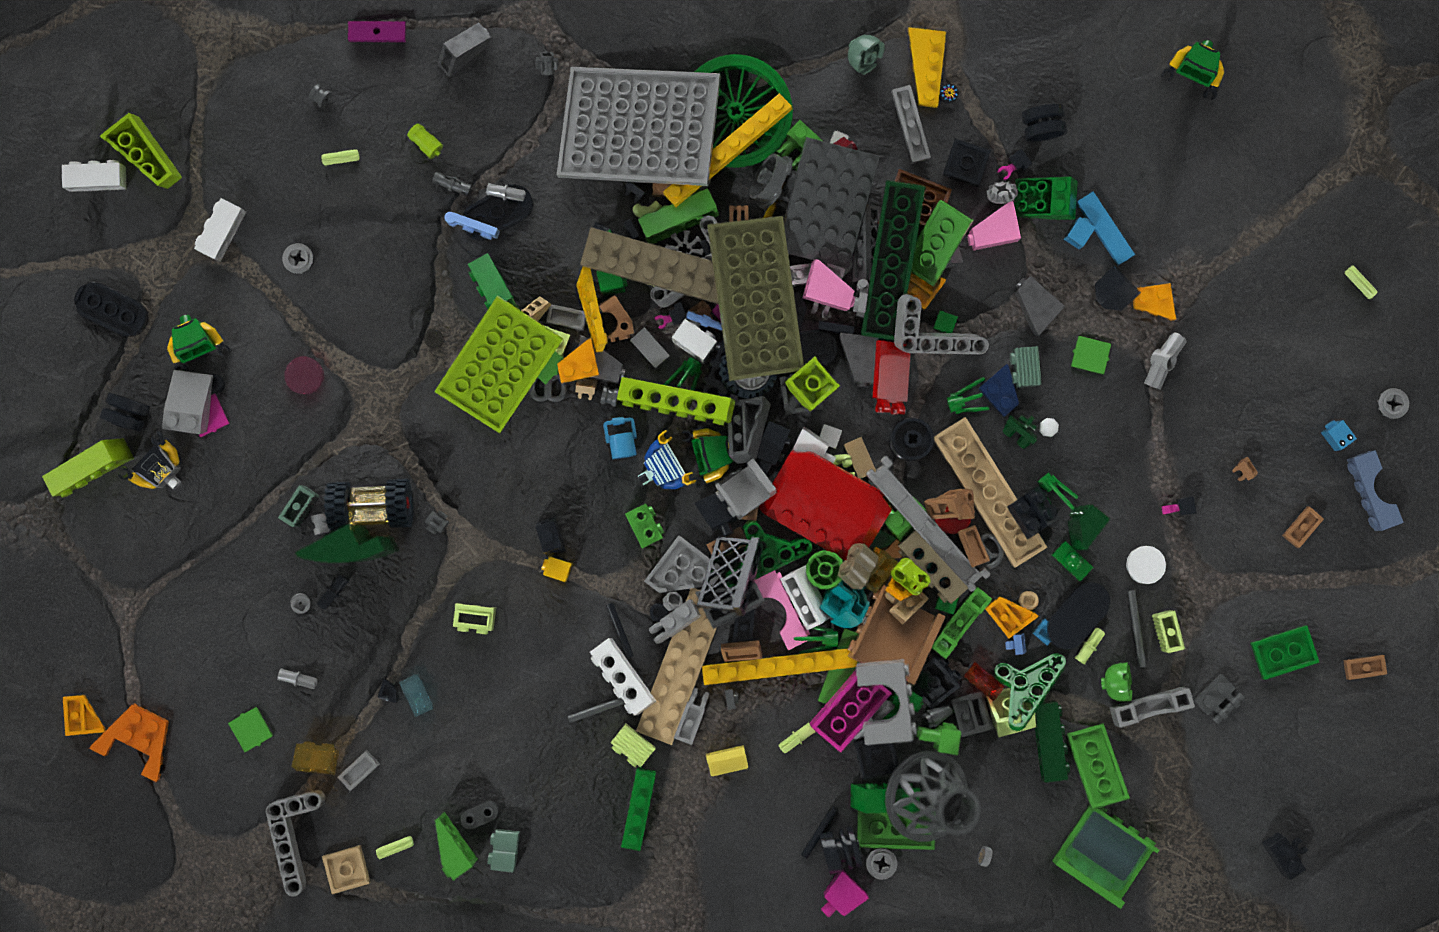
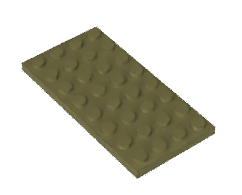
M783 216L707 225L729 380L733 381L800 370L804 363Z

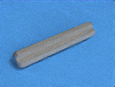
M886 700L868 721L882 720L894 709L895 705L893 702ZM863 727L855 735V740H860L864 737Z

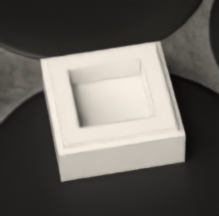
M824 424L820 438L829 443V447L836 449L842 430Z

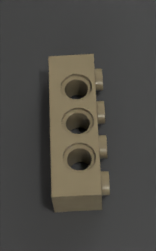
M916 530L897 545L900 548L898 553L903 558H909L929 575L930 588L935 587L939 591L937 595L944 603L948 601L952 604L968 589L964 582ZM917 548L923 551V556L920 559H915L913 556V551ZM932 562L936 565V571L930 574L927 572L926 566ZM942 577L949 579V585L945 588H942L939 584Z

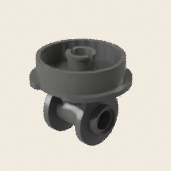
M771 154L758 168L750 186L749 196L757 201L760 208L766 209L776 202L775 206L786 212L797 173L796 171H791L792 159L788 156L780 157L777 154ZM784 180H785L786 183H785L783 189H781V186L783 185Z

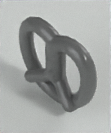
M558 371L557 375H554L546 385L544 384L543 396H538L535 392V384L538 377L529 389V392L536 401L550 400L552 402H559L566 396L567 383H561V393L559 396L552 395V382L559 379L561 383Z
M985 533L981 535V540L990 561L978 565L976 568L981 569L985 567L987 570H991L1001 563L1005 552L992 533ZM988 538L992 539L997 544L999 552L991 553L985 546L984 541Z

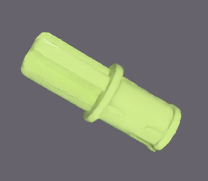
M1096 627L1087 641L1083 642L1084 645L1077 656H1075V659L1085 665L1091 654L1097 651L1096 647L1104 637V631Z
M808 722L796 732L793 731V734L782 741L779 747L783 753H787L799 743L802 744V741L815 733V731Z

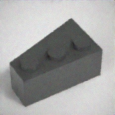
M764 396L735 401L731 423H728L729 457L737 464L749 462L751 459L756 461L771 403Z
M756 583L753 584L745 613L765 604V600ZM726 588L717 589L714 592L719 597L728 590ZM696 591L695 593L699 599L701 591ZM711 593L705 597L704 602L710 603L716 597ZM730 595L721 602L723 605L731 606L733 598ZM703 608L713 629L739 617L735 612Z

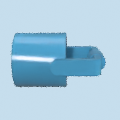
M617 417L612 418L611 421H606L603 424L606 443H610L612 459L636 456L634 439H637L634 419ZM626 422L631 423L632 432L608 435L607 425L615 426L625 424Z

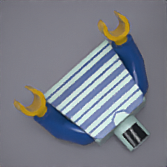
M663 431L649 446L644 456V465L647 470L638 475L640 481L645 485L654 480L657 487L660 486L663 489H678L695 483L696 480H689V475L693 474V472L685 474L668 445L672 437L666 439L664 434L667 431Z

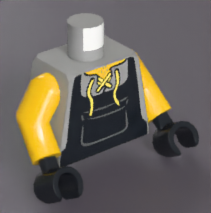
M158 431L157 435L160 439L156 440L151 436V442L154 446L131 469L133 472L130 473L126 466H122L121 468L127 471V474H117L120 479H128L140 487L154 489L156 487L163 488L167 484L175 490L182 483L175 476L181 469L178 452L171 443L163 440L162 432Z

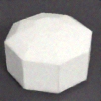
M1046 418L1040 422L1039 431L1043 436L1052 437L1058 432L1059 424L1055 419Z

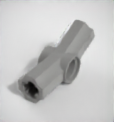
M1174 332L1168 337L1161 349H1156L1153 352L1150 361L1152 366L1144 384L1161 390L1168 371L1175 367L1177 355L1186 344L1184 337Z

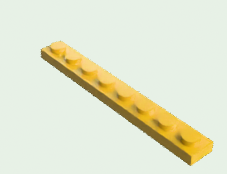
M780 93L712 150L709 180L792 110V106ZM671 184L663 191V194L676 208L701 186Z
M848 648L703 665L702 672L704 685L853 668L856 667L857 661L848 657L850 651Z

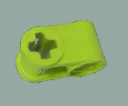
M902 558L891 571L892 578L913 595H919L922 593L923 588L930 584L929 575L909 558Z

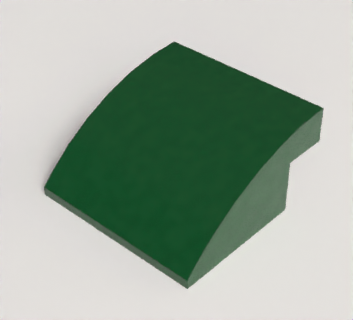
M346 525L295 552L297 557L316 562H364L388 556L399 551V548L393 537L377 536L372 539L364 525Z

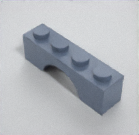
M1376 450L1347 459L1348 470L1355 479V488L1362 497L1361 504L1369 515L1368 522L1374 531H1383L1404 523L1397 505L1383 502L1375 492L1374 480L1382 469Z

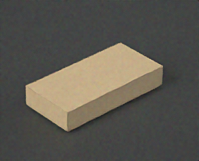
M862 437L844 444L847 454L852 458V466L858 478L866 477V473L870 469L874 472L876 471Z

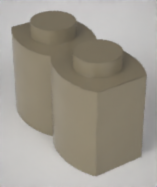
M854 544L848 550L846 561L840 565L838 576L852 589H862L867 583L870 573L875 568L879 557L865 544Z

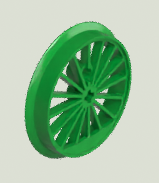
M738 54L720 56L700 66L695 72H725L731 98L730 101L727 95L719 89V98L723 99L725 104L717 106V113H721V115H716V120H723L715 125V130L726 122L728 123L713 144V149L718 145L731 123L732 134L735 124L738 129L740 124H744L748 120L747 118H751L754 115L748 113L756 112L763 108L765 105L747 109L771 91H774L776 96L780 93L792 106V110L764 133L765 135L760 143L757 140L754 142L756 148L752 153L746 154L744 150L743 155L737 156L725 167L751 166L765 160L776 152L787 137L793 117L791 95L786 83L778 72L757 58ZM729 70L742 71L736 102H734L729 80ZM747 71L757 75L754 83L741 103H739L744 72ZM760 78L771 86L744 105ZM739 110V114L732 115V111Z

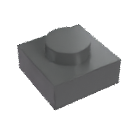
M733 688L725 689L728 710L736 709L735 704L739 703L737 692H733Z

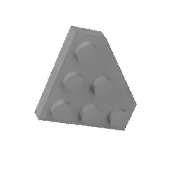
M678 535L644 582L659 593L702 587L710 558ZM715 563L714 567L717 570L720 568V566ZM718 575L710 580V586L714 585L718 580Z

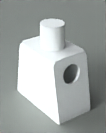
M803 427L793 448L795 452H814L832 463L836 459L835 456L826 453L830 445L808 428Z

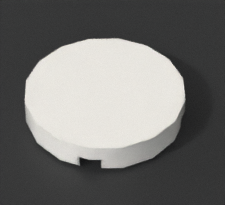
M1141 546L1129 554L1126 567L1133 580L1138 583L1151 584L1162 578L1166 569V562L1163 554L1158 549L1151 546Z

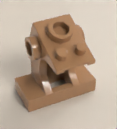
M612 295L598 306L603 313H611L617 320L615 330L607 335L611 342H615L616 337H619V340L630 338V334H633L634 331L631 318L617 297ZM623 322L627 324V327L625 329H621V324Z
M971 489L949 490L937 498L924 501L927 513L932 519L958 517V520L974 519V494Z

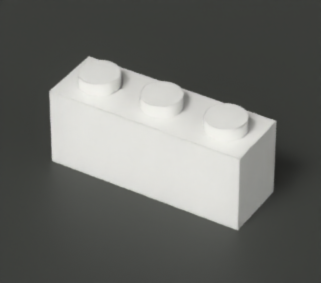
M108 160L107 163L88 161V164L69 162V165H62V188L69 192L126 189V167L117 160Z
M221 198L219 202L215 203L211 218L206 220L202 235L197 237L194 249L221 262L246 211Z
M806 565L780 578L806 630L816 627L831 618L819 608L823 598L818 588L809 582L806 575Z

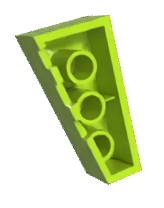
M128 113L100 135L102 139L111 144L116 151L125 156L130 163L139 168L156 185L168 189L182 178L140 117Z
M124 438L102 440L42 477L52 497L61 496L63 498L71 495L73 490L86 486L88 482L101 477L103 474L134 459Z

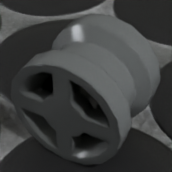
M317 84L310 91L308 99L311 102H316L320 108H324L330 102L332 92L329 90L325 91L320 84Z
M605 385L601 396V404L605 405L608 403L616 407L619 388L611 389Z

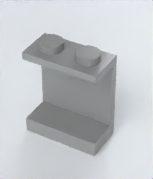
M754 459L747 462L748 466L721 486L719 483L715 485L717 497L721 502L726 501L728 512L732 517L737 516L739 520L777 493L776 488Z

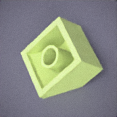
M1011 688L985 694L998 737L1021 732L1013 731L1008 726ZM1030 703L1022 704L1024 710H1031L1033 708ZM1035 713L1022 731L1036 727ZM1021 714L1017 720H1014V724L1021 721Z

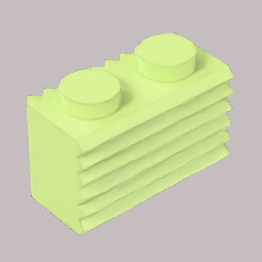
M1168 610L1153 614L1151 617H1153L1154 625H1156L1155 628L1157 630L1155 632H1157L1158 640H1160L1158 643H1160L1161 651L1171 653L1185 649L1176 612Z
M627 723L611 741L612 749L619 755L625 754L628 757L627 761L634 767L637 765L642 767L656 748Z

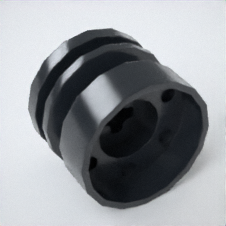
M851 826L846 827L848 833L846 837H844L842 828L839 829V839H835L832 831L819 834L830 875L842 872V862H846L850 870L853 869L851 863L853 859H855L857 868L862 867L860 844Z

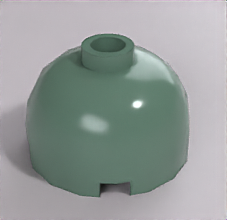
M862 35L853 39L849 44L847 55L849 64L861 74L869 73L876 67L877 64L874 62L877 58H882L885 44L873 35Z

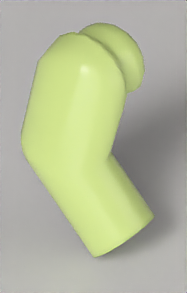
M655 200L649 207L636 204L632 210L635 216L641 218L646 213H653L659 210L661 205Z
M849 454L834 455L836 459L833 464L835 465L842 463L843 467L847 468L853 464Z

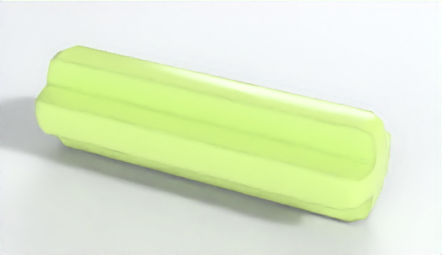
M355 149L323 154L321 159L324 165L358 161L360 155L358 150Z
M1351 266L1345 271L1347 277L1368 299L1373 298L1378 293L1355 266Z
M411 836L380 847L376 850L377 857L382 859L410 848L414 845V841Z

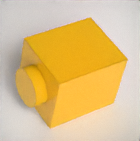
M549 556L548 560H544L541 570H544L543 575L567 582L573 563Z

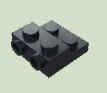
M1040 486L1028 491L1007 506L1027 539L1032 538L1059 519L1057 508L1050 504L1047 499V492L1041 489Z
M938 653L924 663L915 685L912 686L931 709L962 685L961 674L957 670L952 671L948 666V659H944Z

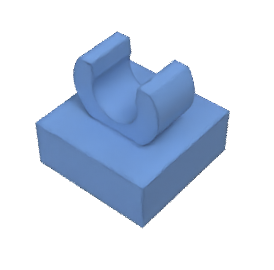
M1024 633L1013 635L1014 640L1005 642L1006 650L1015 649L1016 655L1027 652Z

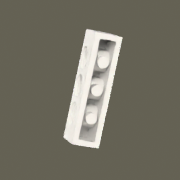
M608 638L590 651L592 655L591 660L597 667L600 666L603 670L602 676L608 683H612L614 693L618 698L624 700L626 703L624 707L629 714L639 715L656 702L612 638ZM610 656L615 661L611 668L607 665V659ZM621 672L626 676L624 683L618 681V674ZM631 688H634L637 692L635 699L629 697V690Z

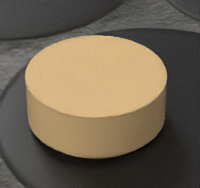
M1025 591L1019 596V605L1028 610L1035 609L1039 604L1037 594L1032 591Z

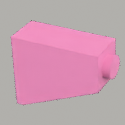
M1013 201L1008 202L971 229L967 237L969 246H972L973 250L1018 242L1021 239Z
M815 259L812 261L802 298L843 311L849 310L850 307L852 308L855 302L854 290L820 260Z

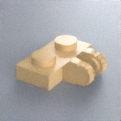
M888 592L885 593L887 600L891 604H895L889 612L902 625L929 599L923 592L919 595H912L902 601H899Z

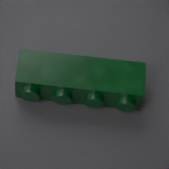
M1054 700L1042 702L1035 712L1036 727L1034 729L1041 780L1045 783L1068 780L1067 774H1070L1069 763H1066L1065 755L1068 753L1066 743H1063L1062 737L1065 735L1064 725L1060 722L1062 707Z

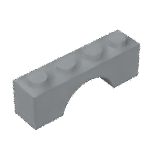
M1184 686L1109 706L1114 725L1117 727L1139 723V721L1151 716L1179 712L1195 707L1190 688Z

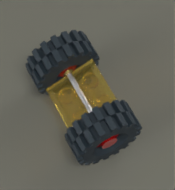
M392 479L387 481V486L352 488L349 482L328 483L325 489L326 495L324 496L327 527L330 531H337L346 525L388 524L390 528L412 526L414 501L410 480Z

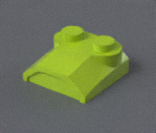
M816 357L812 358L785 382L790 392L809 411H812L840 386L817 361Z

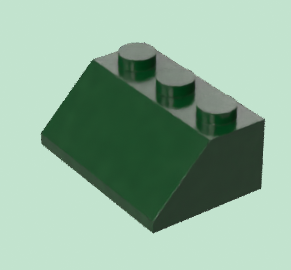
M1092 504L1075 506L1074 510L1070 511V518L1068 519L1071 547L1075 550H1087L1109 522L1110 518Z

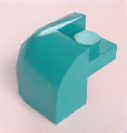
M841 580L836 587L826 589L822 596L824 599L819 608L832 617L830 622L836 626L853 628L862 623L870 602L867 601V596L864 592L865 587L862 589H852L846 582Z

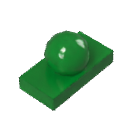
M1066 541L1051 554L1078 581H1081L1094 568Z

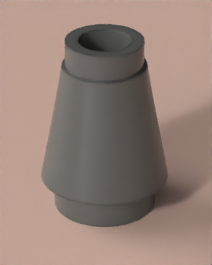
M946 704L926 710V713L922 714L929 728H935L952 715L953 712L950 706Z

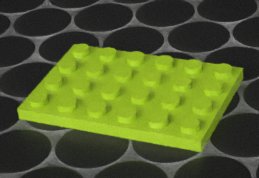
M497 295L434 392L500 433L563 338Z

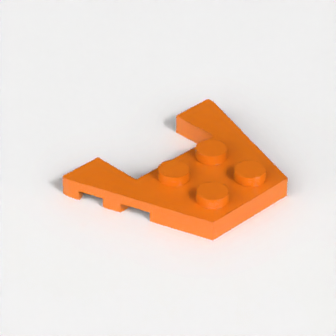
M132 704L89 749L107 756L117 739L150 756L141 775L158 782L161 776L160 768L163 763L162 755L169 721L136 704Z

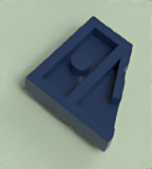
M1008 364L1004 365L978 388L1003 417L1019 404Z

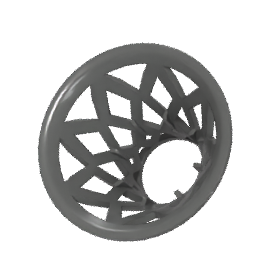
M932 750L915 753L902 761L890 777L885 796L886 810L892 825L903 836L914 841L928 842L939 839L947 833L954 835L965 834L976 825L980 816L979 800L973 792L968 790L967 780L960 765L947 754ZM931 759L945 762L944 769ZM921 763L922 775L905 774L913 765ZM928 766L939 773V779L928 776ZM945 776L949 778L952 782L945 780ZM926 780L941 785V789L931 790ZM908 781L921 782L925 791L914 792ZM900 782L909 797L895 803L896 790ZM962 793V803L959 812L950 824L945 823L943 808L946 801L952 795ZM928 797L931 805L925 807L916 798ZM913 803L921 810L913 814L902 807ZM898 814L912 820V822L905 827ZM925 815L932 821L929 822L919 818ZM917 824L929 826L928 828H915Z

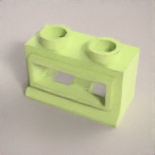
M455 603L453 627H457V631L469 632V629H477L476 633L488 634V631H493L496 607L490 608ZM460 613L488 616L487 626L459 622Z

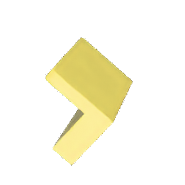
M744 745L706 753L711 776L748 768Z

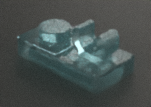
M418 673L399 682L415 717L434 708Z

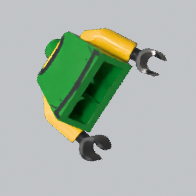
M1204 40L1202 43L1195 42L1193 47L1187 46L1176 53L1169 63L1170 67L1162 72L1161 78L1165 72H1169L1171 77L1168 81H1170L1174 76L1173 71L1176 68V73L1206 87L1211 85L1210 89L1204 91L1203 98H1207L1208 92H1211V100H1214L1217 97L1216 87H1219L1224 75L1220 52L1212 48L1213 43L1209 40Z
M190 315L180 317L181 324L173 327L172 336L167 346L171 360L176 364L174 370H179L182 367L183 371H189V368L186 364L182 363L215 350L216 345L219 347L218 352L221 356H225L222 353V348L224 347L231 353V348L222 343L223 339L215 328L206 322L201 323L197 318L191 319Z
M709 428L694 430L692 433L688 430L682 431V434L689 433V438L683 439V441H692L700 476L693 479L701 480V485L696 486V488L702 487L705 482L710 483L721 478L729 469V464L733 462V459L729 457L728 437L721 436L719 432Z

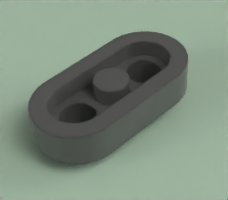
M486 801L467 809L461 815L460 821L462 826L466 829H474L493 821L499 813L498 806L492 801ZM485 809H490L491 815H486ZM468 816H471L473 818L472 823H469L467 821Z

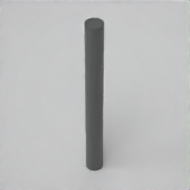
M1130 590L1128 591L1138 667H1146L1136 591Z
M637 692L629 694L631 699H635L637 696ZM617 698L568 716V720L572 723L626 703L622 698Z

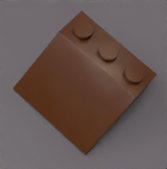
M899 169L894 181L925 185L917 234L918 238L940 200L945 203L948 202L952 189Z

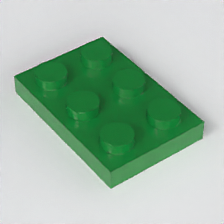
M1307 625L1250 642L1263 680L1320 663Z

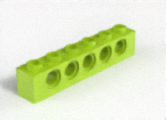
M625 377L621 378L617 400L623 402V406L633 407L635 404L640 405V409L651 411L652 408L658 409L659 413L668 415L670 412H676L678 417L687 418L688 415L695 416V420L706 422V419H711L714 424L724 425L725 422L731 423L735 400L732 398ZM642 390V397L640 399H637V392ZM657 394H660V401L655 403L654 397ZM678 397L679 403L673 407L672 401ZM697 401L696 409L691 410V403ZM715 404V406H716L715 412L712 413V414H709V412H708L709 407H710L711 405Z

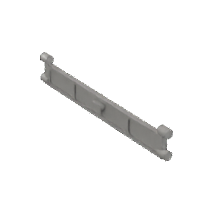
M884 456L880 460L883 465L875 472L870 469L866 475L964 582L970 592L976 589L974 583L982 576L985 579L988 578L990 572L985 567H982L979 571L975 567H971L969 560L887 469L893 463L887 456Z

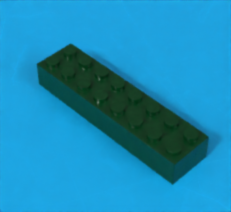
M886 180L866 309L861 329V335L894 340L898 300L902 295L908 293L925 185Z

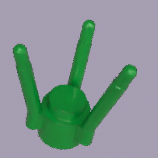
M689 357L663 385L668 386L683 370L684 375L677 384V387H681L688 375L691 377L695 375L690 389L694 391L698 378L702 373L700 370L702 364Z
M982 377L961 390L950 394V397L947 398L950 412L955 411L956 414L962 412L989 410V407L962 408L965 406V402L982 397V393L963 398L962 395L959 396L984 381L985 378Z
M1048 472L1037 481L1041 489L1047 492L1053 489L1071 510H1074V506L1056 486L1061 487L1075 499H1078V496L1054 475L1051 476Z
M821 626L811 628L826 632L822 633V637H794L795 641H822V645H824L802 650L799 654L838 647V631H833V628Z

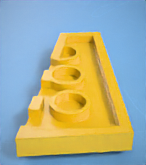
M908 27L918 106L937 108L946 31Z
M582 267L576 286L595 352H603L605 345L608 343V338L603 329V321L599 311L590 268Z

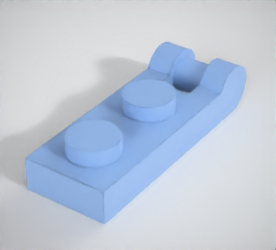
M447 212L444 217L450 226H463L462 229L470 233L477 231L481 233L480 236L491 240L492 237L497 239L500 233L498 228L454 212Z

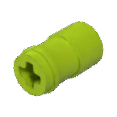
M419 123L415 124L407 134L409 139L418 145L420 150L430 159L441 154L440 151L443 145L433 135L429 134Z

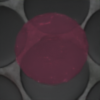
M307 356L293 359L285 370V381L288 387L293 392L302 395L317 391L324 380V371L321 365L316 360Z

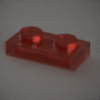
M976 662L970 666L964 675L970 683L974 684L993 701L1005 687Z

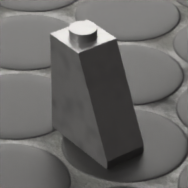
M477 23L443 44L437 64L450 78L487 48L491 38L489 32L480 23Z
M1030 276L1027 279L1022 278L1016 285L1018 289L1015 295L1033 335L1037 337L1065 306Z
M840 333L839 341L853 383H858L857 386L869 387V385L874 383L876 341H879V338Z
M585 336L580 337L579 346L588 340ZM594 349L599 376L589 378L619 384L621 378L625 376L626 370L622 369V363L604 350L603 352H595Z

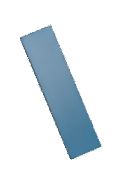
M1094 192L1076 202L1084 216L1096 227L1094 231L1117 266L1135 255Z

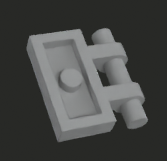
M866 279L859 280L857 284L859 298L855 297L853 312H856V317L863 318L865 314L869 283Z

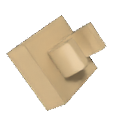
M589 378L578 380L575 392H578V398L581 399L582 394L586 393L589 395V400H592L598 380Z

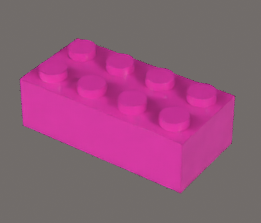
M855 670L809 724L811 728L839 752H842L862 729L864 722L868 721L892 693L881 684L858 686L857 672Z

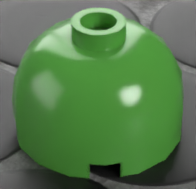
M819 551L812 555L806 565V575L809 582L819 589L828 590L836 587L842 580L838 576L839 567L843 563L842 559L836 553L830 551Z
M1128 663L1113 664L1106 670L1105 678H1101L1102 689H1106L1111 699L1121 702L1132 701L1133 690H1131L1130 666Z

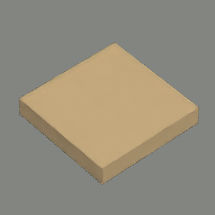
M361 845L322 856L332 894L371 883Z

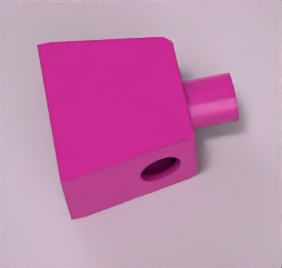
M842 870V872L835 875L824 891L823 895L828 902L821 910L828 917L836 910L845 916L865 902L869 896Z

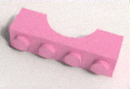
M774 570L754 580V582L757 584L763 598L776 599L784 606L786 622L779 633L787 649L790 650L806 642L795 641L794 637H807L810 635V632L801 624L800 617L796 609L793 608L787 591L782 586L780 580L782 578L781 573H776Z

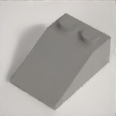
M181 370L173 371L164 407L162 429L195 434L207 432L213 375Z

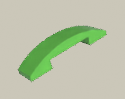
M976 587L938 634L932 649L946 659L974 620L988 606L992 598Z

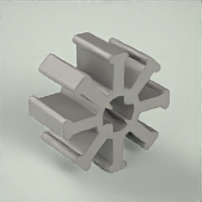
M686 230L683 231L684 242H681L677 234L674 233L671 235V241H674L677 246H670L668 244L665 246L667 249L682 252L680 249L683 250V247H686L687 251H689L686 254L703 258L704 255L703 249H694L700 245L701 239L696 236V239L688 243L690 231Z

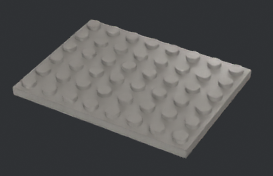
M571 67L557 167L558 178L708 186L721 81L720 73Z

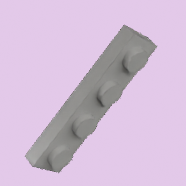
M911 85L893 89L891 92L911 163L914 164L930 159V152Z

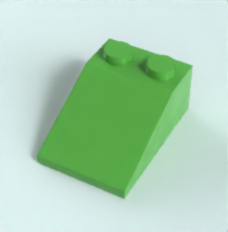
M444 812L435 820L443 872L448 878L451 877L454 880L470 869L478 858Z

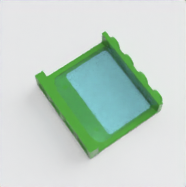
M1089 804L1052 862L1121 909L1125 904L1122 900L1123 896L1152 852L1158 853L1159 849L1154 847L1156 843L1148 837H1145V839L1139 837L1138 834L1140 832L1132 826L1128 828L1123 826L1122 823L1124 821L1113 815L1111 818L1107 815V809L1104 807L1091 810Z

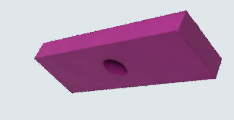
M348 21V41L406 42V22Z

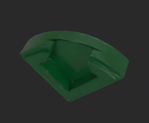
M879 530L871 547L877 549L885 548L891 545L896 537Z

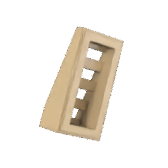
M539 296L521 311L538 322L551 304Z

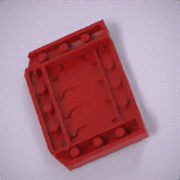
M791 450L772 483L777 493L758 507L768 517L827 551L836 553L845 561L848 550L852 545L865 544L868 548L870 547L892 511L891 505L887 503L879 489L814 452H795V450Z

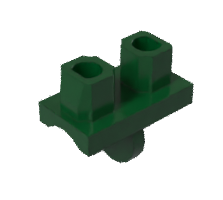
M1010 415L1002 432L1008 437H1011L1016 431L1020 433L1021 437L1016 443L1022 449H1025L1031 443L1034 444L1038 437L1032 432L1037 428L1032 423L1034 417L1030 416L1027 419L1021 415L1019 418L1021 422H1019Z

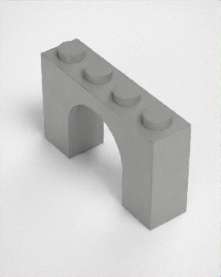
M904 659L857 663L858 686L886 685L897 693L900 700V709L893 717L886 720L864 722L865 745L913 741L914 735H917L916 723H912L911 715H914V705L909 702V696H912L911 684H907L906 677L910 676L909 664H905Z

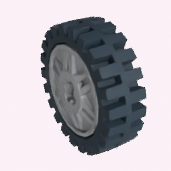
M726 354L722 356V363L719 364L721 368L719 375L722 376L721 382L725 384L724 387L731 394L741 398H755L764 395V393L769 391L770 387H773V381L777 379V376L774 374L730 381Z

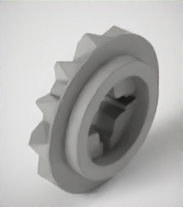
M1004 181L1001 183L995 182L987 190V198L997 204L1008 203L1014 200L1018 194L1016 184H1011L1010 181L1006 183Z
M295 243L285 249L282 257L283 264L288 271L302 274L308 271L313 264V254L306 245ZM299 254H301V257L305 261H299L298 264H296V260H294L291 256L298 257Z
M1390 388L1380 394L1381 396L1377 401L1379 403L1378 410L1383 413V416L1396 419L1406 414L1409 409V399L1405 392L1397 388ZM1394 399V402L1400 405L1394 406L1392 409V406L1387 402Z
M877 848L870 852L866 859V867L874 878L887 879L895 873L897 859L890 850ZM884 856V862L888 865L882 866L879 871V865L874 861H880Z

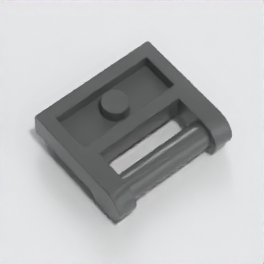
M984 690L950 699L958 729L961 731V737L994 728L986 707ZM977 699L983 721L982 725H978L972 700Z

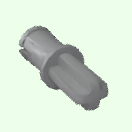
M488 183L486 191L488 196L501 197L503 200L524 201L525 199L524 190L510 188L508 185L500 186Z
M283 668L280 669L277 680L292 683L295 687L299 685L310 689H315L318 681L317 678L303 675L300 671L296 673L284 670Z

